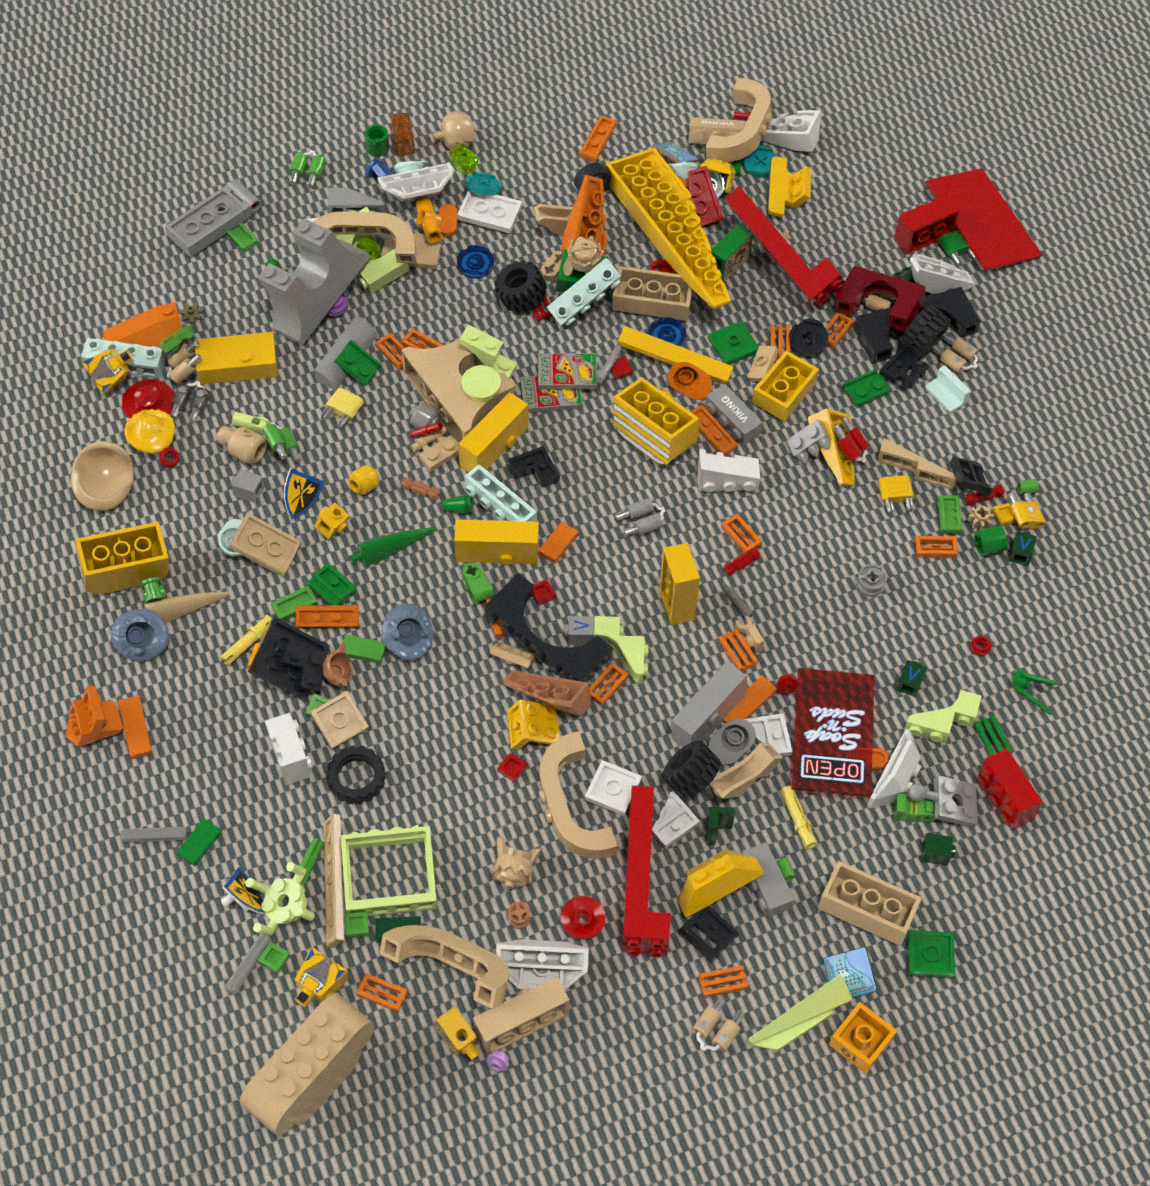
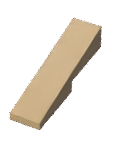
M884 438L878 462L915 472L914 479L953 490L956 481L954 473Z

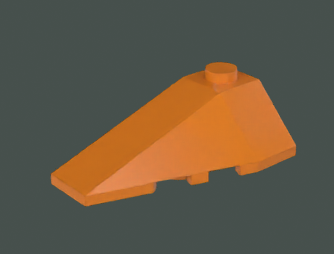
M585 175L564 231L562 251L569 248L571 239L576 241L580 236L585 239L593 236L595 243L601 244L602 256L605 255L607 233L604 230L606 216H603L604 189L602 179Z
M173 302L153 307L103 330L102 333L105 341H119L121 343L161 348L160 342L175 331L180 330L182 326L176 303ZM185 339L182 340L180 346L186 344Z

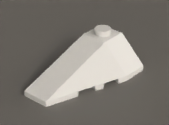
M802 110L797 111V115L787 116L786 113L780 114V117L772 119L771 124H768L767 133L762 137L761 141L794 151L813 152L819 140L821 112Z

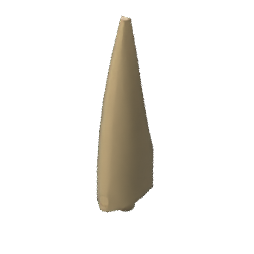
M209 592L181 595L144 603V607L157 613L167 623L229 596V593Z

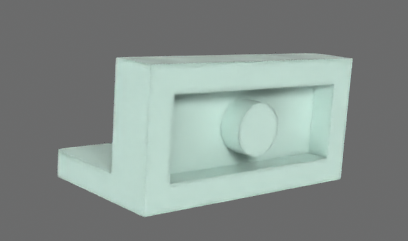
M945 365L939 368L937 378L925 386V389L949 413L966 404L971 392Z

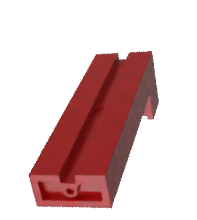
M740 186L725 197V200L750 231L754 233L755 237L815 308L823 306L829 300L828 297L840 291L845 281L830 261L825 258L811 270Z
M632 785L622 953H627L630 956L650 954L652 957H662L663 955H668L671 913L648 912L654 787Z

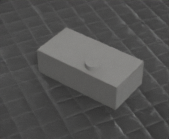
M726 661L671 720L672 740L681 747L697 740L704 742L722 723L729 712L747 695V675Z

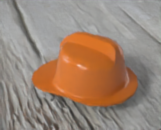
M678 362L669 369L667 377L670 386L685 396L694 400H701L706 398V395L711 392L712 380L710 376L695 365L688 362Z

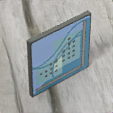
M867 946L823 958L828 982L841 974L852 998L878 992Z

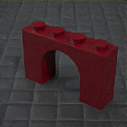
M853 266L835 298L836 311L854 316L861 302L867 296L875 293L891 295L896 299V302L889 313V327L906 331L926 299L925 286L885 275L884 273Z

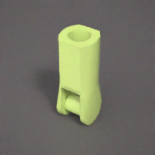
M235 412L232 418V425L246 427L259 434H264V427L270 424L267 418L255 417Z

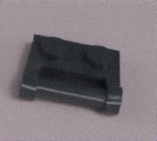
M953 456L950 460V465L958 486L964 490L977 491L982 497L990 496L992 489L985 480L982 465Z
M710 906L696 912L678 931L682 937H687L707 956L706 959L710 963H713L739 936V932ZM696 926L717 946L712 949L691 929Z

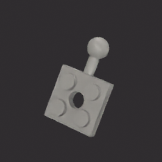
M938 775L934 778V792L926 790L922 784H913L910 787L909 796L914 801H921L924 798L935 801V819L968 827L978 825L976 784ZM952 797L958 800L959 806L952 800Z

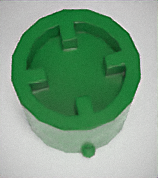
M379 124L367 127L364 132L367 153L374 157L386 155L389 151V138L386 127Z
M1001 525L981 529L974 533L975 546L982 557L1005 551L1008 548L1007 536Z

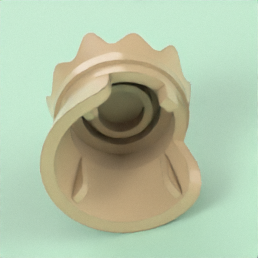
M580 236L576 241L571 239L570 246L567 248L568 257L563 265L564 274L569 276L576 269L585 272L586 275L601 263L600 259L603 250H601L600 243H595L593 236H590L588 239Z
M498 837V858L491 873H495V880L504 883L508 889L532 883V866L542 849L537 848L533 851L516 850L505 846L503 838Z

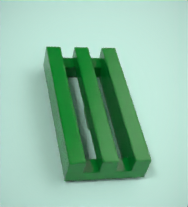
M991 715L988 719L983 718L981 721L977 720L974 722L973 725L989 756L995 754V751L982 726L986 728L998 752L1008 748L1012 754L1013 750L994 715Z

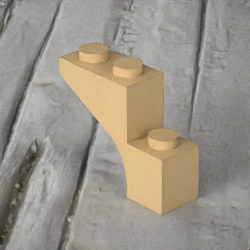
M539 204L534 207L535 219L538 224L547 227L552 233L562 237L573 207Z
M760 743L741 762L716 775L709 785L713 788L714 794L720 798L740 797L757 778L767 777L783 757L769 743Z

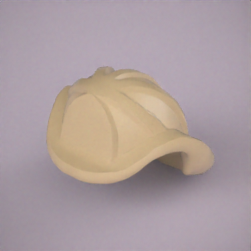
M99 441L89 444L74 460L71 470L72 490L77 500L90 509L105 511L115 508L127 497L133 484L134 470L132 460L129 454L115 443Z

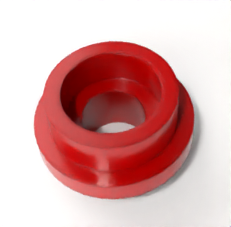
M165 448L159 454V461L164 467L171 468L179 462V453L174 448ZM167 454H170L172 456V460L170 462L166 460Z
M983 635L974 637L970 643L971 651L978 656L987 655L992 647L990 640Z
M790 674L780 676L777 682V689L782 694L793 693L798 687L796 678Z

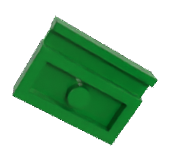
M352 339L334 360V363L363 386L369 382L381 366L378 360Z
M877 369L842 384V389H845L847 396L856 408L886 396L891 391L882 376L877 373Z
M329 563L325 564L310 580L306 581L307 586L329 605L343 604L357 592V587Z

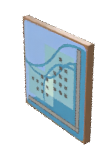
M672 141L652 145L653 148L667 156L666 161L670 164H673V162L696 163L699 161L698 158Z

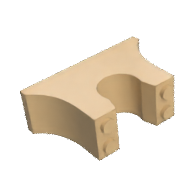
M459 339L436 348L417 349L406 347L401 350L405 376L424 401L438 411L437 417H439L440 422L458 443L509 392L515 395L516 385L512 378H508L504 372L499 373L501 389L493 399L479 402L473 401L469 396L465 395L461 387L463 374L474 366L484 364L472 351L459 344Z

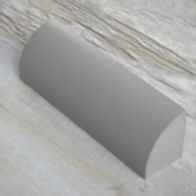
M357 315L315 368L316 382L335 391L348 376L346 371L334 363V360L352 339L367 351L377 338L375 329L366 320Z

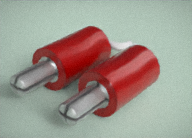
M843 417L841 422L847 431L844 433L839 424L833 427L839 437L837 442L849 461L856 459L864 463L866 462L865 449L870 445L858 426H852L848 418Z

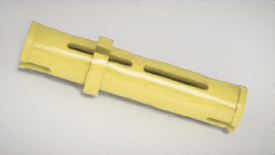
M266 615L254 627L251 626L241 639L220 656L221 660H226L224 663L230 666L251 645L262 639L272 618Z
M786 786L782 788L780 793L793 819L795 832L799 834L804 849H812L818 843L813 835L811 822L807 820L794 787Z

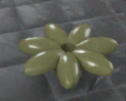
M194 303L192 306L185 304V309L179 310V313L183 315L181 320L184 321L189 318L190 323H193L194 317L202 319L199 313H202L204 308H197V303Z

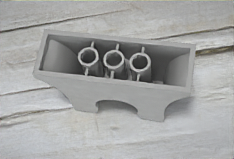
M305 218L293 231L295 242L301 248V260L295 271L289 273L269 263L258 276V280L267 290L272 300L274 310L272 328L275 332L300 345L305 343L371 257L368 252L341 239L338 240L331 230Z

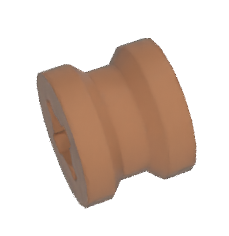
M515 902L508 909V921L513 928L523 929L529 925L530 909L524 902Z

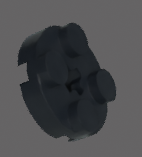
M805 319L798 325L796 323L789 334L792 350L805 357L821 355L829 340L826 328L816 319ZM811 334L813 339L806 341L804 337H808Z

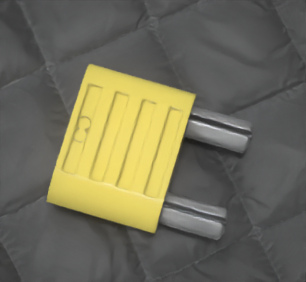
M338 388L325 404L326 409L322 412L320 418L326 420L332 412L342 417L338 421L337 426L343 428L346 422L351 421L363 406L364 400L343 388Z

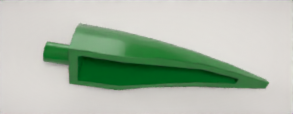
M435 527L407 530L359 543L356 547L357 553L349 556L350 561L354 563L361 560L364 567L372 565L436 531Z

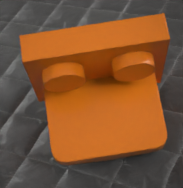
M87 686L82 699L73 700L71 704L65 736L74 745L81 747L119 734L122 731L123 725L117 704L114 701H101V696L97 694L96 687Z

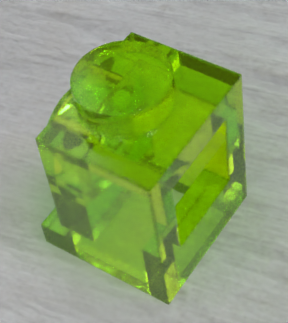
M460 143L449 152L451 166L464 176L473 172L478 167V156L467 149L464 143Z
M371 236L363 238L356 245V247L373 256L368 260L381 258L380 245Z

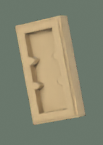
M759 346L747 376L749 381L760 382L772 368L779 352L777 346Z
M497 642L490 650V654L503 658L505 662L512 665L518 664L529 668L536 660L533 654L502 642Z

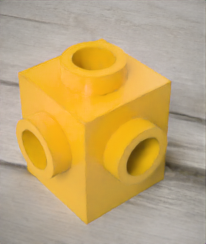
M333 503L329 508L325 506L319 512V517L314 527L327 539H330L337 532L341 534L348 526L346 522L350 515L336 503Z

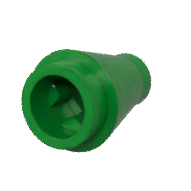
M465 494L450 499H443V511L461 514L473 512V498Z

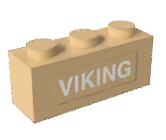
M690 117L689 143L707 144L711 135L723 137L736 135L744 129L745 121Z

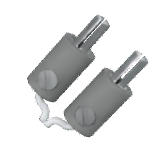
M650 498L627 505L625 511L615 514L616 520H621L629 517L630 520L654 512L653 506L658 510H662L660 516L654 514L634 522L633 527L623 530L625 536L634 533L640 536L663 527V513L666 512L664 507H659L657 504L652 503Z

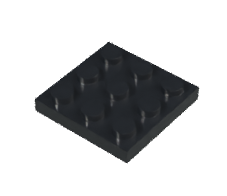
M273 617L248 673L305 701L310 692L298 690L301 670L281 665L284 644L287 642L323 652H328L330 645Z

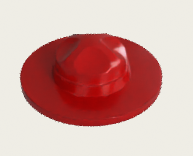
M146 379L136 382L126 390L122 398V408L129 419L142 410L151 409L164 411L170 415L174 407L175 395L168 384L160 380Z

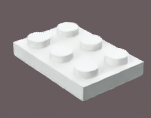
M468 190L457 214V220L510 234L522 208V201L500 195H479Z

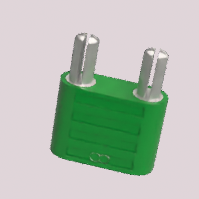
M958 230L939 238L938 242L948 257L953 258L957 266L963 263L959 256L970 253L972 258L976 260V257Z

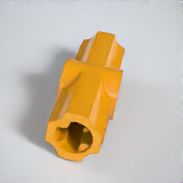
M429 197L418 198L415 202L418 211L417 225L423 227L427 242L431 244L440 242L443 237L439 227L441 216L434 212Z

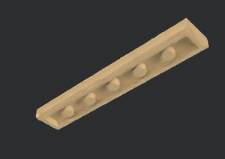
M332 814L323 823L326 945L331 948H335L344 940L341 821L339 814Z

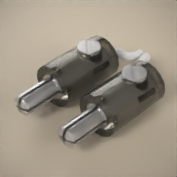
M195 381L193 384H179L171 402L173 410L170 417L176 419L179 411L185 410L192 393L191 387L197 385L199 388H197L189 410L192 412L189 421L195 423L198 415L204 413L211 392L201 386L199 381Z

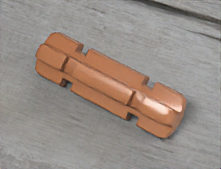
M404 477L401 483L403 489L408 491L411 489V492L426 497L429 495V498L437 500L440 495L439 488L433 486L430 488L428 484L416 480L413 482L412 479Z

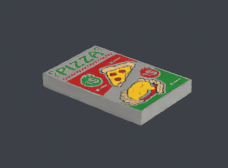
M596 353L538 354V389H597Z
M538 376L520 377L522 399L528 404V413L583 408L581 389H538Z

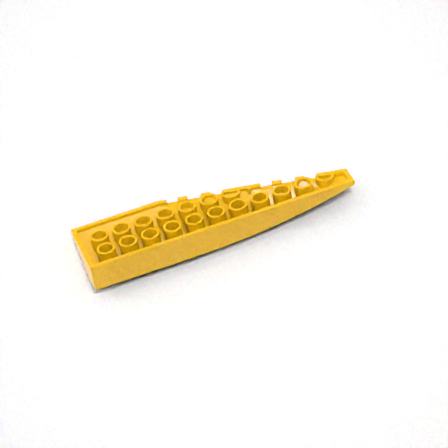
M651 148L606 163L605 168L611 176L609 187L672 268L713 309L731 303L725 283L721 279L720 270L716 266V259L712 255V249L706 233L701 226V220L697 216L695 204L692 203L691 194L655 148Z

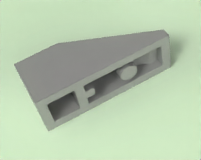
M328 188V213L348 212L351 210L359 212L365 207L369 211L385 213L384 202L349 188Z

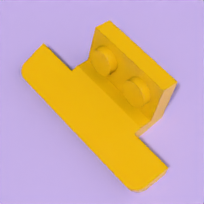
M772 158L768 199L769 214L782 217L785 206L797 208L810 199L811 168L805 166L793 175L787 172V158Z

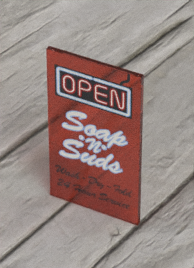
M798 668L791 790L871 797L875 675Z

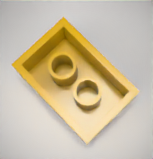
M786 350L754 388L752 403L785 422L817 383L819 369Z

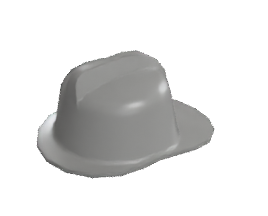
M740 718L732 719L712 736L708 748L720 759L721 764H731L738 760L754 744L756 738L755 729L747 720Z

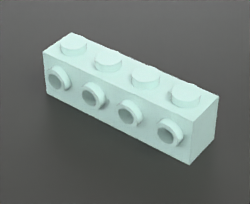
M605 258L548 305L547 309L561 326L565 324L569 326L576 320L574 316L579 312L583 314L590 309L591 306L589 304L594 300L597 302L606 295L604 292L607 289H614L621 283L619 279L622 277L610 261Z
M87 338L81 354L82 361L109 349H116L119 354L128 349L134 358L126 364L130 370L129 375L161 378L166 362L162 348Z
M478 464L464 476L467 494L479 500L485 509L491 510L498 520L537 522V511L481 465Z

